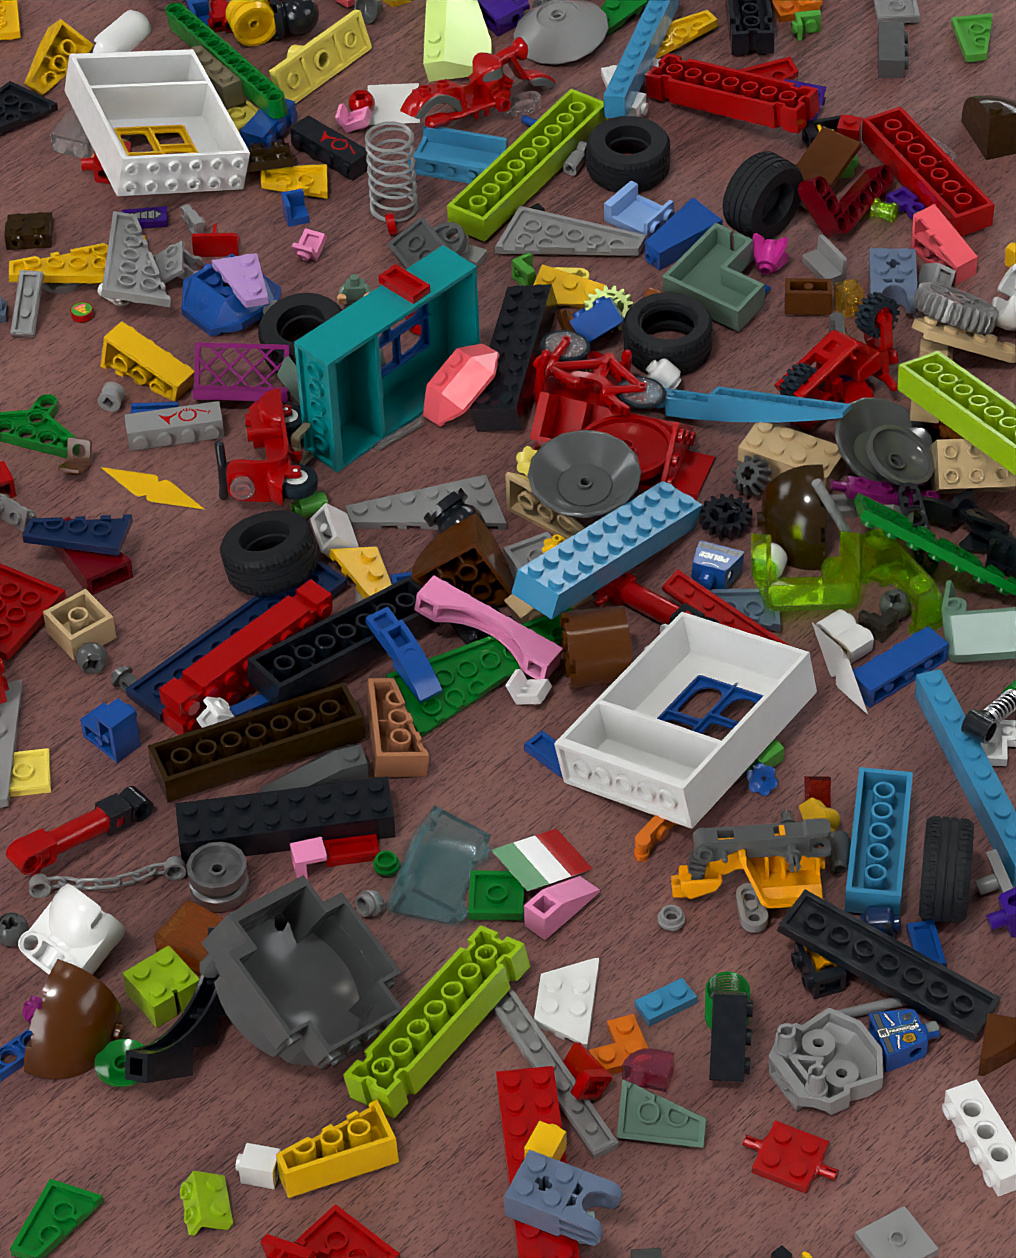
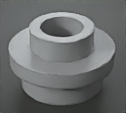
M666 905L658 914V924L665 930H678L685 923V914L676 905Z

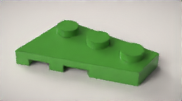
M993 13L951 18V26L965 62L987 60Z

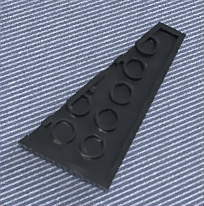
M7 82L0 87V135L57 111V103L14 82Z

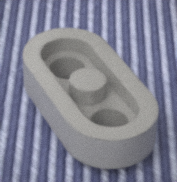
M751 883L740 885L736 890V906L741 926L748 932L756 933L763 931L768 925L767 908L760 903Z

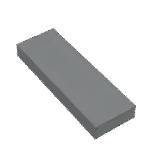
M20 270L10 332L12 337L35 338L44 279L42 271Z

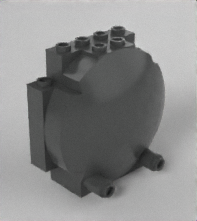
M304 875L227 914L202 942L208 954L200 962V973L206 978H215L219 975V978L214 982L216 991L231 1022L256 1047L273 1057L280 1056L288 1063L315 1067L318 1065L320 1069L329 1064L335 1067L347 1058L346 1054L350 1053L353 1056L365 1047L364 1041L368 1042L379 1033V1029L382 1028L384 1031L403 1010L389 991L396 984L393 980L401 973L391 957L342 892L323 902Z

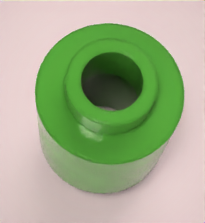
M316 490L313 495L307 498L293 500L290 503L291 512L299 514L305 519L310 518L325 503L328 504V500L323 491L318 492Z

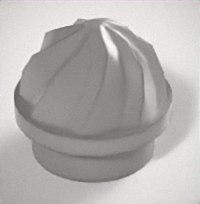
M373 890L363 891L360 896H357L355 901L357 911L363 917L376 916L384 905L382 896Z

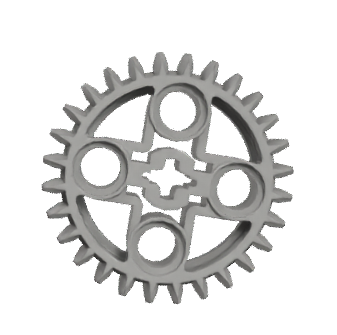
M920 283L913 299L915 308L923 312V314L930 316V318L941 321L946 325H951L954 328L957 327L977 334L992 332L999 316L997 308L993 304H989L988 301H984L974 296V294H969L958 288L945 286L942 283Z

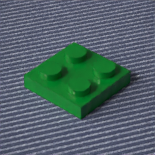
M470 870L468 920H523L525 888L510 871Z

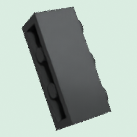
M878 22V78H904V70L909 68L908 31H904V22Z

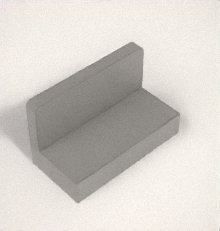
M823 234L819 235L817 249L803 254L802 263L817 278L832 279V285L846 280V257Z

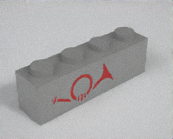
M219 401L124 415L130 451L225 438Z

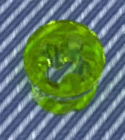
M875 198L870 216L872 218L876 216L885 218L893 223L898 212V203L890 204Z

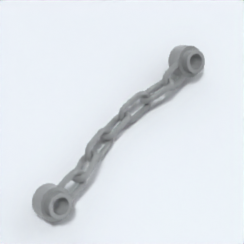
M172 856L166 862L154 863L135 872H128L110 878L47 877L42 873H38L29 880V893L35 898L47 897L51 889L63 887L66 885L67 880L76 882V885L72 886L80 890L117 888L157 875H165L171 881H178L185 877L186 866L180 857ZM164 866V871H156L155 867ZM148 870V874L139 877L140 873ZM131 876L132 880L121 883L120 878ZM58 880V884L51 885L50 881ZM113 881V884L103 885V882ZM84 882H95L94 886H83Z

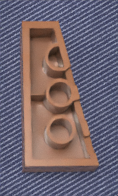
M368 678L366 705L374 777H427L429 754L422 745V738L419 732H416L412 716L405 708V701L395 679Z

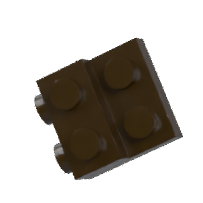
M284 140L271 141V145H263L261 142L249 144L250 147H247L250 152L248 161L249 172L293 167L289 143H284Z
M52 212L8 215L4 233L6 249L52 248Z

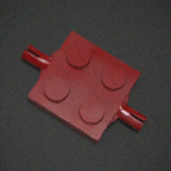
M776 1120L769 1134L763 1140L746 1134L743 1140V1146L758 1151V1156L752 1166V1173L805 1194L811 1183L819 1175L836 1181L839 1169L823 1164V1158L829 1148L828 1140Z

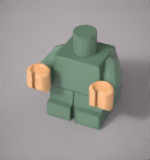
M352 274L350 279H346L345 283L341 286L337 296V303L344 304L345 309L372 292L364 278L359 279L357 274Z

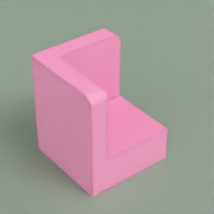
M322 837L290 843L291 859L296 878L304 875L308 879L306 865L327 860Z

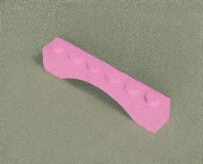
M433 576L417 593L415 611L434 622L464 624L491 635L512 653L522 672L531 677L547 679L559 666L563 651L562 647L519 624L512 618L494 610L489 605L455 588L448 582Z

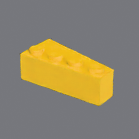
M121 321L104 336L100 367L106 370L111 367L115 369L117 375L121 377L125 375L130 376L134 379V383L140 386L143 384L149 385L151 391L174 402L193 386L195 371L189 365L176 359L170 352L157 346L152 340L138 333L133 327Z
M377 1099L368 1104L369 1108L358 1113L356 1110L346 1116L347 1120L336 1126L330 1124L324 1127L318 1136L314 1138L306 1137L276 1154L279 1178L288 1198L399 1163L396 1137Z

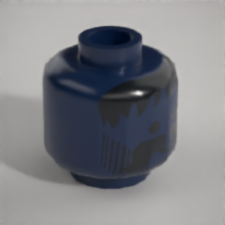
M870 906L866 908L864 914H860V920L895 938L896 931H901L900 915H894V910L891 906Z

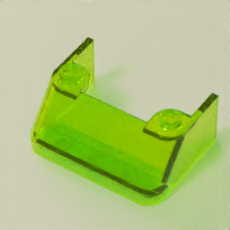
M840 531V556H830L823 561L820 577L777 578L776 565L771 560V535L751 533V574L763 603L768 609L774 611L851 609L859 603L861 533Z

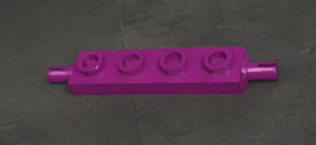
M848 476L845 482L835 480L830 482V490L841 491L850 499H855L859 492L883 505L894 504L899 506L897 493L900 486L852 476ZM905 490V495L903 496L908 497L909 506H912L913 494L909 490ZM920 490L921 496L943 500L941 494L935 491Z

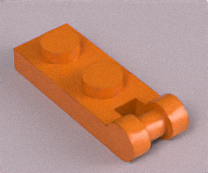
M655 815L635 836L634 858L639 862L647 861L650 857V850L659 841L665 840L669 830L674 825L679 824Z

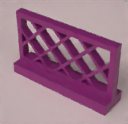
M195 342L193 399L258 401L267 391L278 388L274 387L268 379L276 371H279L282 362L277 366L269 358V355L275 349H284V358L290 357V345ZM201 347H209L216 354L208 364L201 358ZM215 348L223 349L220 352H218ZM228 348H234L240 355L231 365L222 356ZM238 348L247 349L242 353ZM251 349H258L263 355L255 365L245 356ZM262 349L270 350L267 353H265ZM218 358L228 366L219 376L209 367ZM242 358L252 367L243 376L233 368ZM265 359L275 367L266 377L256 368ZM208 369L216 379L210 385H200V375ZM230 369L239 378L233 386H227L221 379ZM253 370L263 379L256 387H251L244 380ZM219 381L223 386L214 385ZM241 382H243L246 386H238V385H239ZM266 382L270 387L261 386ZM284 385V387H280L282 402H290V392Z

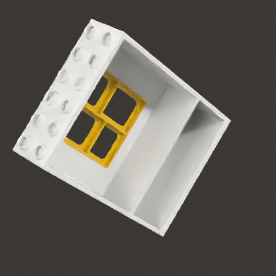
M193 49L69 54L64 91L117 196L244 189L250 152ZM178 133L184 143L159 144L155 134ZM143 134L148 139L153 151L128 152L121 135Z

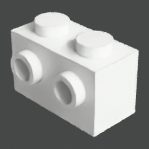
M325 503L310 518L320 551L328 558H330L328 556L330 549L359 547L347 513Z

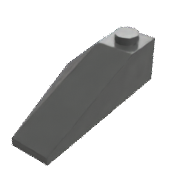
M354 743L330 749L262 786L261 792L369 779L368 763L361 744Z

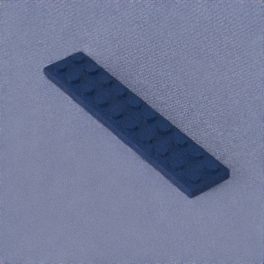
M319 560L314 572L306 581L295 588L279 594L253 597L127 687L126 695L160 722L163 721L162 709L166 706L160 700V687L174 677L177 680L180 679L185 669L288 595L290 597L295 596L296 589L310 579L330 592L332 597L348 586L347 579Z

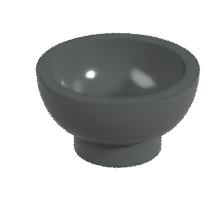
M355 0L354 10H361L364 23L369 24L378 19L383 10V5L380 0Z

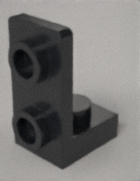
M841 115L806 121L807 125L802 129V141L808 149L819 133L817 125L820 124L822 128L824 126L837 132Z
M794 942V952L791 953L792 964L795 969L800 970L803 987L805 990L810 991L814 1000L845 991L847 973L844 968L837 966L816 972L804 947Z

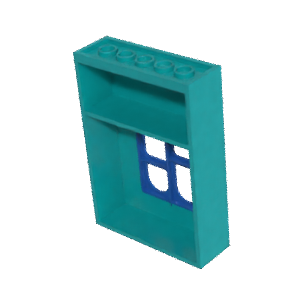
M444 245L405 269L430 285V293L415 304L381 285L294 342L302 424L310 423L311 429L303 436L304 450L311 451L313 457L336 473L379 445H373L389 434L391 436V433L393 435V432L423 415L426 385L457 348L480 344L477 266ZM416 311L409 319L391 330V326ZM415 325H420L421 335L419 340L413 347L401 354L400 336ZM392 341L393 358L389 363L381 367L379 349Z

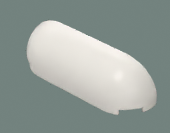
M126 11L94 39L97 43L93 53L132 51L151 34L152 28L149 20L139 11Z

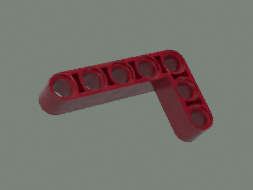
M886 164L867 169L840 200L837 199L827 180L822 176L801 181L798 186V192L822 234L827 238L848 233L892 183L894 175L891 167Z

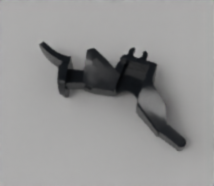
M965 490L955 496L952 502L922 496L929 521L940 523L948 528L958 527L965 523L968 524L971 532L959 543V547L970 553H987L985 567L993 565L1001 572L1016 578V538L1009 531L1010 525L988 510L979 508L976 505L977 492L975 490ZM914 512L917 518L922 519L918 512Z

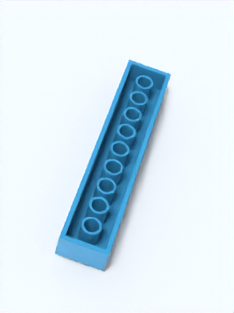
M662 481L520 567L517 571L511 594L550 619H553L561 614V612L566 611L695 529L702 504L694 500L693 497L674 488L672 484Z

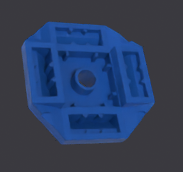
M230 254L229 256H227V257H225V258L235 257V255H234V254ZM205 263L203 269L184 279L182 315L211 337L220 335L221 332H235L247 328L262 319L264 315L263 308L269 305L246 308L233 293L232 287L223 281L218 271L216 272L213 269L212 263ZM263 275L269 303L272 300L279 301L282 295L281 287Z

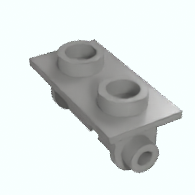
M0 493V519L24 532L29 519L37 518L35 511L21 506L18 502L11 499L9 495Z

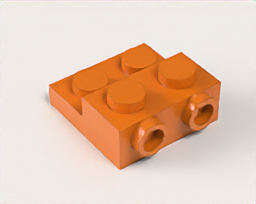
M770 0L771 8L780 23L794 20L795 12L820 10V7L823 5V0Z

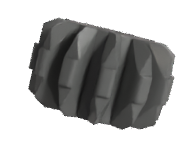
M754 455L752 458L745 456L744 463L736 461L739 467L738 469H732V473L736 475L731 479L732 483L736 484L735 488L737 491L743 492L748 497H751L752 494L760 496L761 489L765 491L766 484L772 481V478L768 476L773 473V470L768 467L769 462L765 459L761 460V457L758 455Z

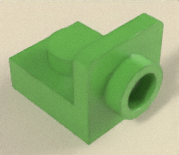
M820 10L795 12L794 21H791L792 34L796 35L797 41H802V34L820 32Z
M528 252L512 260V279L520 286L533 285L536 273L533 269V255Z

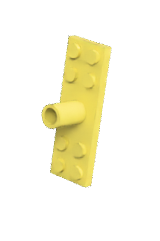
M353 10L306 45H292L288 50L287 58L269 70L272 82L284 92L286 99L295 101L296 104L372 49L361 10Z

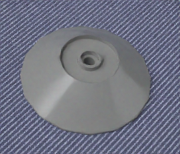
M552 0L531 9L519 20L513 36L514 40L517 37H521L527 43V59L539 64L559 65L577 61L592 53L604 41L609 27L606 14L594 3L586 0Z

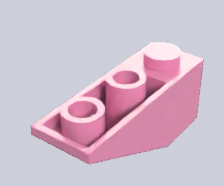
M581 876L542 889L524 905L525 927L542 939H548L599 894L600 889Z

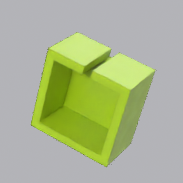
M169 945L122 973L126 994L156 1028L178 1016L174 993L177 992L179 1010L183 1013L200 980Z

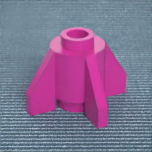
M755 233L753 234L755 268L764 275L777 272L788 260L789 254L784 252L788 244V238L784 237L777 241L772 239L764 240V237Z

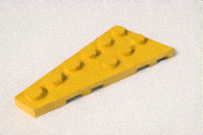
M101 243L70 249V253L62 255L59 252L50 253V257L41 259L33 256L9 261V282L18 283L20 270L42 271L44 274L43 284L103 283L108 245Z

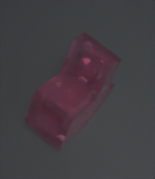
M653 1048L635 1051L622 1064V1079L642 1088L667 1092L674 1072V1053Z

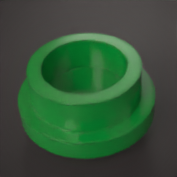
M381 851L373 860V869L381 876L393 875L400 868L399 858L392 851Z

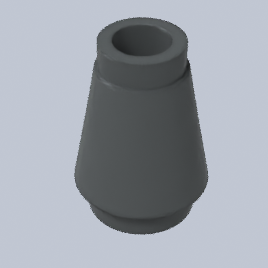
M832 831L831 835L827 837L831 844V854L828 857L832 871L843 873L848 870L851 839L844 831Z

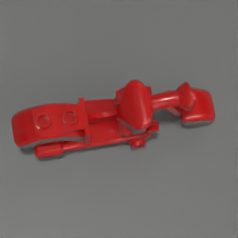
M517 37L511 43V46L502 49L494 55L485 52L477 53L472 61L473 73L468 76L469 83L458 85L450 80L443 79L436 81V84L419 85L405 99L400 111L411 117L422 119L437 104H448L455 110L447 114L440 112L427 116L425 118V126L430 129L449 125L450 121L461 119L473 114V118L478 119V113L481 110L484 111V116L487 117L489 115V108L492 107L498 110V112H506L511 108L510 88H512L511 84L514 83V80L503 74V66L507 63L518 79H527L532 86L552 88L555 85V80L540 70L521 67L518 60L524 61L527 59L528 45L521 37Z

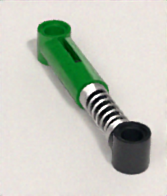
M1016 680L1009 684L1003 690L1001 696L990 703L985 709L980 711L971 709L962 723L961 732L987 744L994 736L998 724L1016 710Z

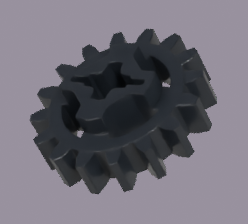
M720 494V498L711 496V502L704 501V506H702L699 514V524H702L703 531L709 530L710 536L717 533L719 539L723 535H727L728 539H731L732 534L740 537L741 531L748 532V526H752L753 510L749 508V502L742 503L743 498L734 499L733 494H730L729 497Z

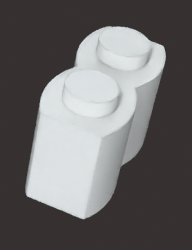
M839 609L816 623L818 628L842 648L843 659L848 658L850 664L873 650L874 638L871 631L856 624L855 618L844 610Z

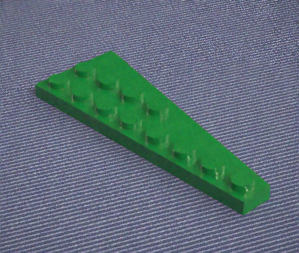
M570 607L566 611H573V609ZM560 614L553 619L545 615L521 624L556 643L558 646L561 645L563 627H560ZM488 636L428 659L440 683L442 693L422 703H419L397 671L386 674V678L395 679L405 701V708L412 716L414 728L423 737L510 679L514 671L520 669V666L512 653L500 641L492 636Z

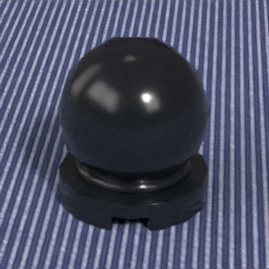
M270 0L269 4L275 13V39L284 38L286 31L292 35L302 36L311 32L317 25L319 9L314 0Z
M462 488L458 490V493L453 491L435 505L438 510L432 515L428 512L424 516V520L430 527L438 525V535L477 513L486 526L481 512L473 505L465 504L468 495Z

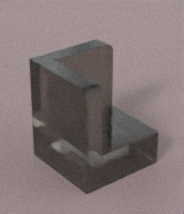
M890 607L880 616L875 612L870 614L865 610H861L859 612L858 624L869 629L873 638L883 643L898 629L899 611Z

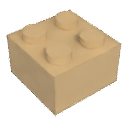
M86 589L43 611L47 634L73 661L76 660L77 651L84 643H99L103 646L117 638L113 616Z

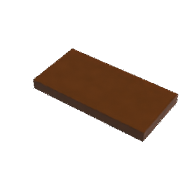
M823 126L796 165L801 170L804 180L822 176L827 180L832 189L862 146L860 142ZM801 200L799 209L810 213L803 200Z

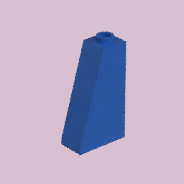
M695 198L690 199L645 241V260L660 271L677 262L715 222L723 226V220Z

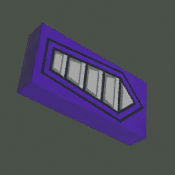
M167 206L122 210V213L136 215L141 229L168 227Z

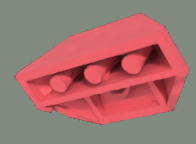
M483 343L457 348L426 385L424 418L426 417L427 420L441 427L445 422L464 414L495 377L497 360L500 354Z

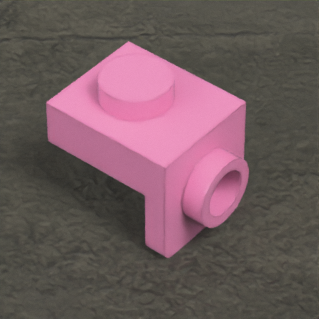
M340 104L336 113V121L345 133L357 129L362 130L369 125L372 112L368 106L349 112L344 104Z
M305 228L299 243H293L292 248L299 259L318 261L327 236L324 233Z

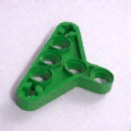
M44 394L38 397L29 410L0 412V430L5 428L11 429L8 432H0V442L67 458L68 438L76 437L53 419L59 408L57 398L52 394ZM44 404H53L51 407H42ZM34 419H42V421L37 423L31 422ZM24 434H31V436L28 438L20 437ZM47 439L53 440L50 443H42V441ZM75 444L73 447V452L76 456L80 452L79 444Z

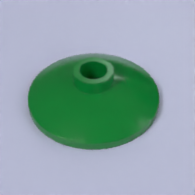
M119 1039L108 1043L95 1058L97 1076L104 1083L115 1087H127L138 1083L137 1081L125 1079L126 1050L140 1048L145 1045L133 1039Z

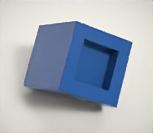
M186 0L187 8L208 26L207 19L210 18L208 0Z
M303 189L281 192L283 215L287 226L291 227L310 223Z

